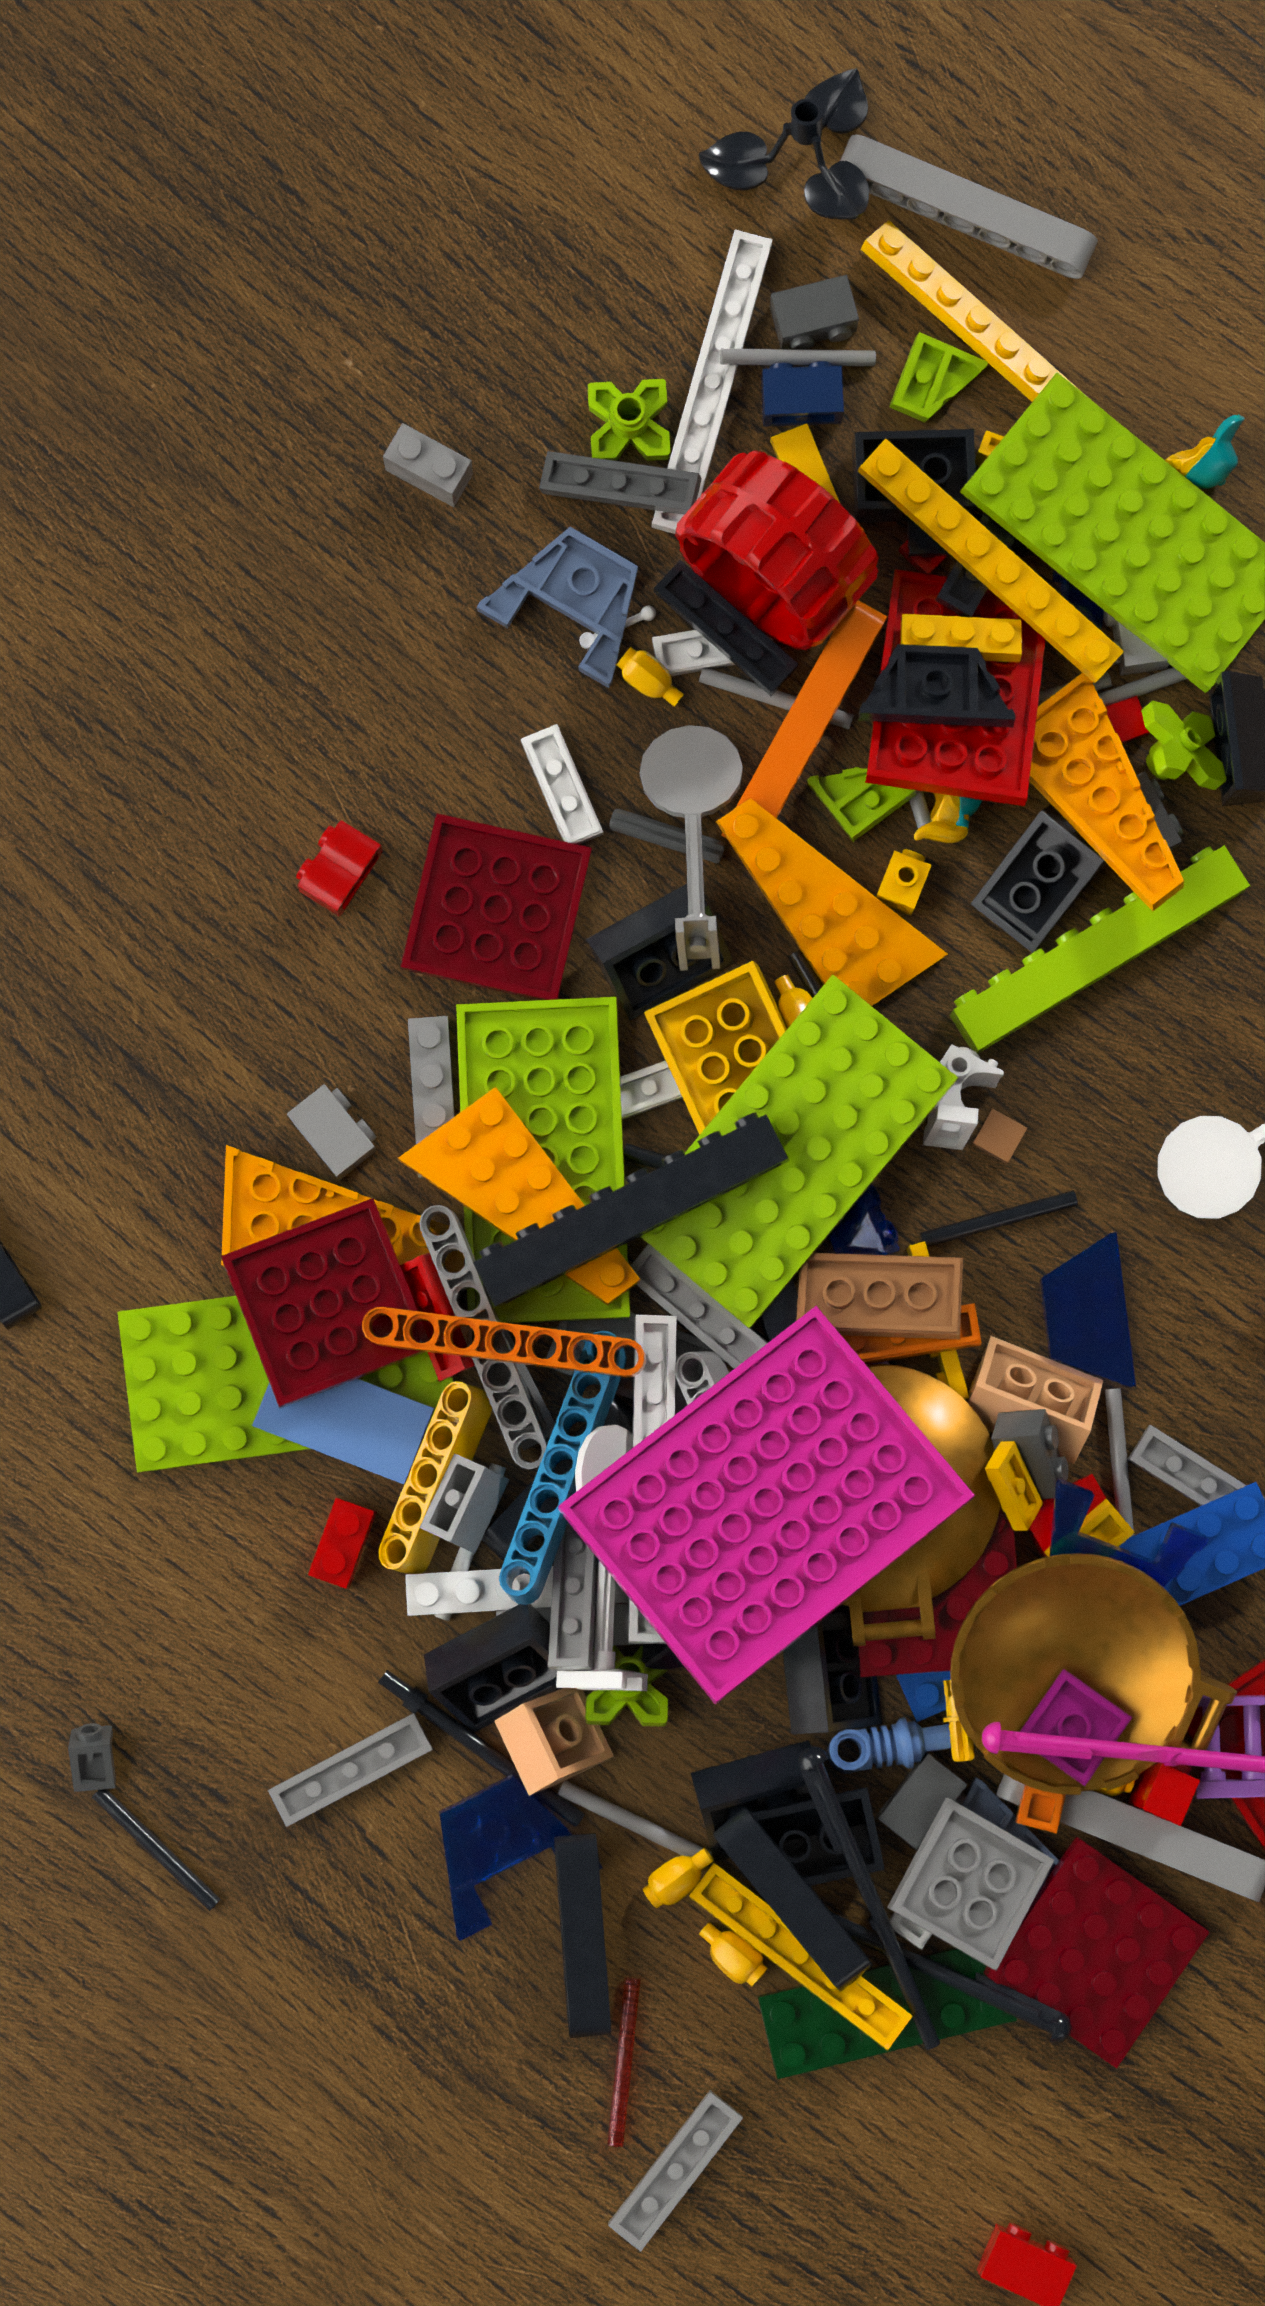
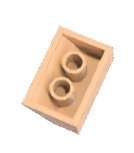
M990 1336L968 1392L970 1398L966 1399V1401L978 1414L987 1430L991 1432L994 1431L998 1413L1046 1409L1050 1424L1055 1425L1058 1430L1060 1457L1065 1456L1067 1462L1075 1464L1091 1432L1103 1380Z

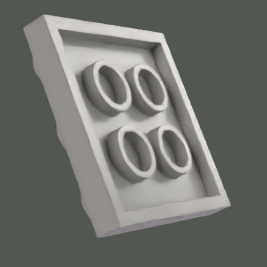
M945 1798L887 1908L989 1968L997 1970L1048 1874L1054 1859L952 1799Z

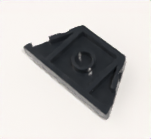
M897 644L886 668L878 676L872 692L866 702H863L860 707L859 721L1013 728L1015 713L1012 708L1008 710L1000 696L1001 688L994 676L987 671L986 662L978 648Z

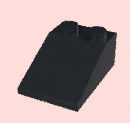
M1051 804L1039 812L971 902V905L1033 953L1090 885L1106 862Z

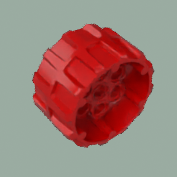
M754 450L748 454L742 452L735 455L680 519L676 527L675 537L679 541V551L692 570L766 636L777 642L792 646L797 650H807L812 646L815 647L822 644L877 578L878 569L876 565L879 557L860 524L822 486L786 461L783 462L762 451Z

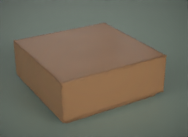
M992 1108L972 1145L1007 1164L1027 1127Z

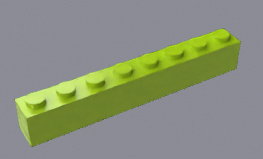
M1225 845L1216 851H1213L1211 846L1191 857L1190 860L1193 865L1180 872L1184 879V888L1154 911L1135 892H1132L1123 899L1126 905L1115 912H1112L1110 907L1104 909L1089 919L1092 924L1089 928L1080 933L1076 928L1071 929L1055 940L1059 945L1046 954L1042 948L1038 949L1022 960L1023 968L1011 974L1009 969H1006L988 980L990 988L980 994H977L973 989L956 999L954 1003L957 1008L953 1009L949 1016L969 1048L979 1054L1244 893L1250 884Z

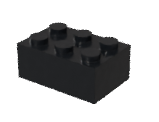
M974 429L855 432L852 443L854 519L858 523L906 521L908 517L858 472L859 467L885 438L970 514L975 513L977 506L960 493L976 472Z

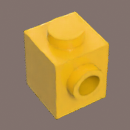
M903 849L902 853L894 850L876 898L888 907L911 916L932 865L924 862L925 857L912 850Z

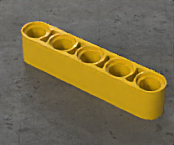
M455 1381L443 1390L379 1546V1560L385 1568L406 1574H421L428 1568L440 1537L419 1527L454 1453L471 1461L474 1457L492 1412V1406L484 1389Z

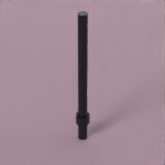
M386 1670L378 1683L401 1699L403 1707L411 1713H420L527 1792L511 1759L428 1700L429 1694L418 1686H415L413 1689L392 1672ZM550 1788L532 1795L574 1827H577L585 1816L582 1811Z

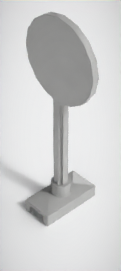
M688 725L670 729L653 740L643 754L639 772L644 793L655 807L672 816L685 819L688 915L685 918H675L680 971L688 970V959L711 958L712 969H720L716 916L705 914L701 818L714 814L730 803L740 789L743 766L738 749L727 736L709 727Z

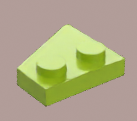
M919 332L915 337L889 407L925 423L986 368L988 362Z
M855 767L842 770L843 773L820 778L819 775H815L806 780L809 787L852 842L917 795L916 790L865 783L867 768Z

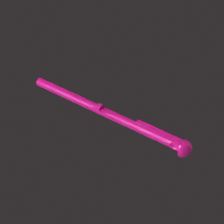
M1000 1722L990 1723L982 1732V1743L993 1754H998V1751L1001 1750L1091 1759L1092 1756L1159 1762L1165 1763V1766L1189 1765L1265 1773V1756L1001 1730Z

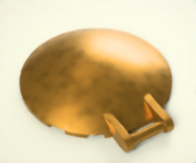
M866 1364L973 1492L975 1497L842 1603V1605L850 1607L853 1646L866 1645L865 1641L923 1636V1640L936 1639L932 1598L952 1587L975 1565L987 1547L997 1523L1001 1503L985 1471V1467L995 1452V1448L989 1432L978 1414L965 1399L945 1383L928 1374L903 1366ZM920 1607L921 1619L865 1625L863 1622V1612Z
M1074 1553L1045 1557L1024 1564L1001 1577L980 1596L966 1615L959 1629L951 1658V1690L955 1709L967 1736L971 1738L976 1747L984 1754V1758L999 1771L1015 1781L1038 1790L1057 1794L1081 1795V1791H1093L1106 1788L1108 1791L1138 1779L1139 1774L1156 1763L1105 1757L1086 1786H1083L1040 1754L1001 1750L998 1751V1754H993L984 1747L982 1732L990 1723L1000 1722L1001 1730L1020 1732L1063 1669L1132 1717L1117 1739V1742L1207 1750L1227 1704H1232L1237 1694V1691L1231 1686L1201 1675L1197 1641L1192 1627L1181 1607L1162 1585L1146 1573L1125 1562L1093 1554ZM1202 1696L1210 1697L1211 1700L1192 1743L1184 1741V1736Z

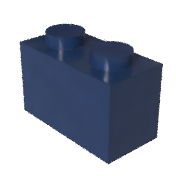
M818 361L810 363L809 367H793L790 363L772 364L769 368L763 369L761 378L763 427L842 423L844 413L842 366H832L830 362Z

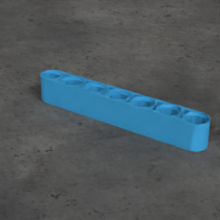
M598 1331L593 1333L597 1335L616 1337L613 1333L609 1331ZM585 1342L578 1361L579 1363L589 1364L596 1359L597 1347L594 1343ZM624 1348L617 1352L616 1363L619 1368L624 1369L627 1356ZM574 1371L500 1571V1586L512 1601L518 1604L527 1605L535 1602L544 1589L568 1523L558 1510V1506L576 1492L575 1469L578 1452L586 1436L597 1427L604 1425L621 1377ZM599 1384L601 1386L600 1392L594 1398L587 1399L582 1397L585 1388L589 1385ZM576 1422L587 1423L583 1434L576 1437L569 1436V1429ZM565 1459L573 1461L569 1472L563 1475L555 1474V1467L560 1461ZM555 1497L559 1499L558 1506L554 1511L550 1513L541 1512V1505L547 1498ZM537 1535L544 1536V1544L538 1551H527V1543L532 1537ZM521 1574L530 1575V1582L526 1588L519 1591L512 1589L513 1581L517 1576Z

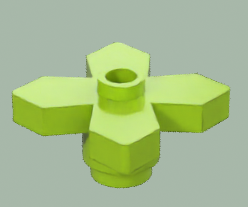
M664 379L642 380L633 393L622 394L612 382L588 384L589 411L606 422L591 436L592 458L617 461L629 443L647 461L668 460L670 458L669 431L652 420L667 407V389Z
M1151 701L1141 710L1145 728L1158 740L1151 746L1146 757L1147 766L1154 776L1162 780L1168 778L1175 780L1187 771L1199 786L1216 790L1226 782L1222 762L1204 746L1215 737L1212 720L1208 715L1191 712L1181 720L1168 704Z
M616 1645L613 1646L612 1652H616L615 1669L648 1674L647 1691L594 1690L586 1696L585 1722L589 1725H610L627 1706L642 1726H666L668 1720V1698L654 1688L651 1683L667 1672L668 1669L646 1667L642 1662L643 1645L632 1657H624Z

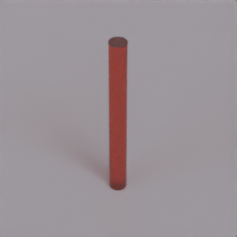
M625 1977L607 2139V2145L614 2147H623L641 1984V1979L634 1977Z

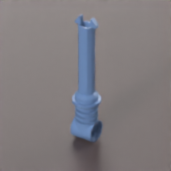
M902 1717L898 1719L896 1724H890V1730L887 1729L886 1725L880 1726V1731H877L876 1727H870V1733H867L866 1728L846 1729L838 1732L830 1741L827 1747L828 1761L834 1770L844 1774L872 1769V1764L874 1763L876 1768H882V1762H885L886 1766L889 1767L892 1766V1761L894 1760L896 1765H904L910 1769L913 1768L915 1762H921L927 1752L951 1749L949 1724L922 1728L916 1722H907L906 1718ZM851 1741L855 1743L859 1749V1757L856 1761L845 1762L839 1757L837 1750L841 1742Z

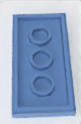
M356 1379L279 1409L269 1383L252 1426L405 1485L434 1408Z

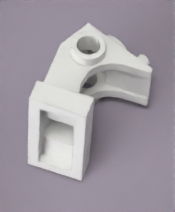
M951 1044L940 1063L959 1079L928 1115V1124L924 1129L923 1145L963 1150L978 1124L979 1109L964 1106L961 1101V1089L968 1086L996 1088L1000 1078L1004 1075V1071L997 1068V1061L989 1059L988 1062L980 1059V1056L975 1051L967 1047L958 1048Z

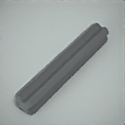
M622 809L614 810L609 824L612 831L686 854L685 829ZM702 835L703 859L719 863L724 853L725 843Z

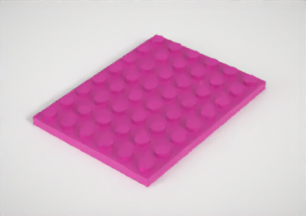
M815 1306L558 1506V1510L716 1705L969 1503L975 1495L820 1309Z

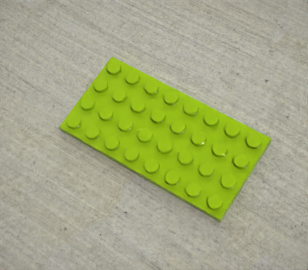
M1058 372L1051 378L960 491L961 494L1116 621L1165 657L1171 666L1204 693L1212 688L1220 673L1226 670L1265 620V542Z
M832 974L685 1152V1154H688L700 1148L698 1141L709 1134L720 1131L721 1135L724 1136L736 1130L737 1128L734 1124L736 1121L756 1112L758 1117L765 1114L768 1116L790 1161L640 1237L745 1326L752 1328L959 1078Z
M599 997L456 1004L460 1112L496 1087L585 1206L591 1203L588 1198L591 1194L608 1186L611 1187L612 1191L625 1186L617 998ZM464 1206L465 1235L476 1261L482 1258L479 1252L484 1248L500 1241L503 1246L514 1242L513 1239ZM626 1243L617 1249L628 1262V1245ZM563 1275L502 1307H495L500 1322L511 1324L630 1318L629 1290L612 1303L606 1305L567 1278L568 1276ZM469 1288L467 1289L468 1311H472L478 1307L481 1298L476 1289Z
M236 1296L117 1312L138 1473L310 1450L308 1447L252 1426L269 1380ZM428 1352L358 1378L364 1382L432 1407L434 1411L443 1390L453 1382V1377L442 1381L438 1380Z

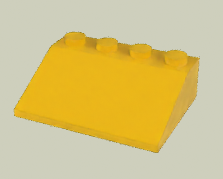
M754 961L644 1012L699 1135L787 1030L760 967Z

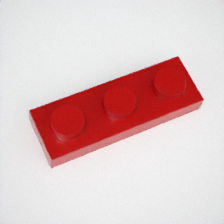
M430 1253L420 1255L400 1265L418 1312L455 1316ZM422 1321L430 1340L433 1336L434 1328L429 1321ZM458 1328L453 1336L454 1343L458 1348H467L461 1329ZM428 1352L439 1381L451 1378L475 1366L471 1357Z

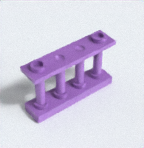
M1204 1695L1198 1707L1202 1706V1718L1211 1700L1210 1697ZM1265 1695L1235 1696L1233 1703L1227 1704V1706L1243 1705L1245 1754L1262 1756L1260 1705H1265ZM1219 1724L1207 1751L1220 1752ZM1204 1767L1205 1772H1200L1201 1779H1199L1200 1782L1193 1796L1196 1799L1265 1797V1773L1242 1771V1778L1226 1779V1773L1221 1771V1769Z

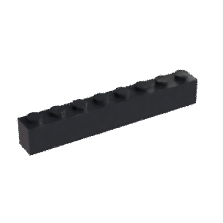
M756 1112L751 1113L734 1123L737 1128L736 1130L724 1136L721 1135L720 1131L709 1134L698 1141L700 1148L688 1154H685L684 1150L681 1149L661 1160L664 1165L663 1167L651 1173L648 1172L647 1168L638 1170L625 1178L627 1185L615 1191H612L611 1187L608 1186L591 1194L588 1197L591 1203L578 1210H576L574 1204L565 1207L552 1215L554 1222L542 1228L539 1227L538 1223L532 1224L516 1233L518 1240L506 1246H503L500 1241L481 1250L479 1253L482 1258L473 1262L494 1306L502 1307L789 1162L790 1160L768 1116L765 1114L758 1117Z

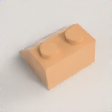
M577 1688L557 1690L525 1702L494 1721L529 1796L564 1782L614 1757L600 1725H589L585 1722L586 1696L583 1690H578Z

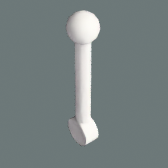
M649 605L643 607L640 613L627 618L625 628L642 620H653L656 616V610ZM583 633L579 639L581 647L590 649L598 634Z

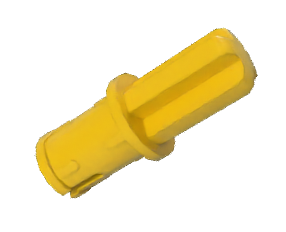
M943 1680L947 1718H943V1722H949L952 1759L955 1762L971 1761L975 1757L974 1743L967 1736L960 1723L953 1700L951 1680Z

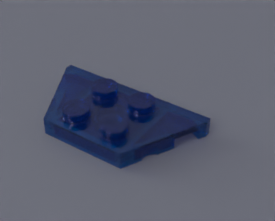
M1114 1232L1042 1277L1040 1285L1049 1359L1065 1365H1071L1089 1374L1109 1379L1129 1388L1135 1387L1136 1381L1117 1232Z

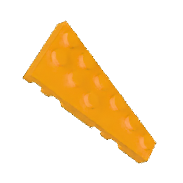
M1081 673L1038 706L1029 781L1136 895L1154 911L1184 888V879L1166 840L1163 839L1156 824L1155 815L1150 804L1146 802L1140 782L1118 734L1115 733L1108 718L1102 698H1099L1093 682L1084 673Z
M751 798L716 821L823 985L833 974L868 1004L873 1006L948 955Z
M496 1087L398 1157L401 1163L415 1170L430 1183L461 1202L463 1206L514 1241L518 1240L516 1236L518 1231L532 1224L538 1223L539 1227L542 1228L554 1222L552 1215L565 1207L574 1204L576 1210L585 1206ZM618 1249L565 1274L568 1276L567 1278L606 1305L612 1303L641 1280Z
M226 1145L222 1255L371 1198ZM374 1199L400 1265L420 1255L430 1253L420 1230V1215ZM434 1220L430 1221V1230L437 1236L446 1233L450 1227ZM452 1251L445 1258V1267L450 1273H457L465 1266V1256L460 1251Z

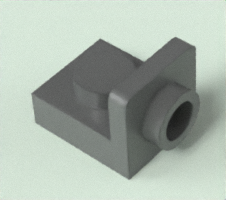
M90 1723L71 1730L68 1751L74 1792L115 1788L116 1774L112 1751L113 1730L111 1725L101 1726Z

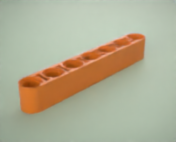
M858 600L835 627L737 806L751 798L777 819L888 616Z
M376 1307L369 1310L362 1321V1330L365 1337L375 1344L386 1347L625 1378L640 1374L646 1364V1354L641 1345L628 1338L387 1307ZM380 1316H389L393 1322L392 1332L384 1338L376 1337L372 1327L374 1321ZM421 1321H429L434 1328L432 1338L425 1343H418L413 1337V1329ZM462 1326H469L474 1331V1341L467 1348H458L453 1340L455 1331ZM503 1331H509L515 1337V1346L508 1353H498L494 1347L495 1337ZM542 1337H552L556 1342L555 1353L548 1359L538 1358L534 1350L535 1343ZM583 1342H592L597 1347L596 1359L589 1364H581L575 1358V1350ZM624 1347H632L638 1353L637 1364L627 1370L619 1368L616 1363L617 1352Z

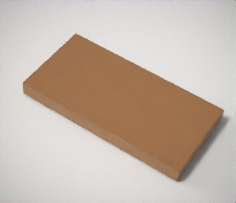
M813 1253L799 1270L796 1321L817 1306L840 1335L960 1339L963 1258Z

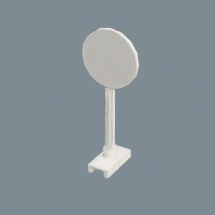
M1199 1116L1181 1123L1166 1137L1158 1155L1157 1176L1165 1196L1180 1211L1196 1218L1219 1219L1239 1211L1253 1198L1261 1180L1262 1158L1258 1147L1265 1142V1123L1251 1132H1247L1240 1124L1222 1116Z
M619 1425L599 1426L586 1436L578 1452L576 1463V1492L632 1449V1434L629 1430ZM598 1561L593 1669L557 1671L556 1687L577 1688L578 1690L647 1691L648 1674L615 1669L616 1652H612L616 1581L600 1561Z

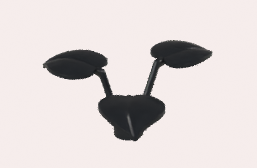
M858 69L847 70L826 79L810 90L804 99L797 101L791 109V123L783 125V132L768 155L767 146L759 136L750 132H736L726 135L710 148L699 153V160L703 168L711 178L727 188L734 190L756 188L767 180L768 169L766 164L772 163L788 136L792 135L793 139L801 145L813 144L818 167L821 173L811 176L806 181L804 198L808 207L817 215L829 219H856L861 217L869 203V186L865 175L856 165L848 161H839L828 169L821 147V135L825 127L833 133L844 134L856 130L866 120L868 101Z

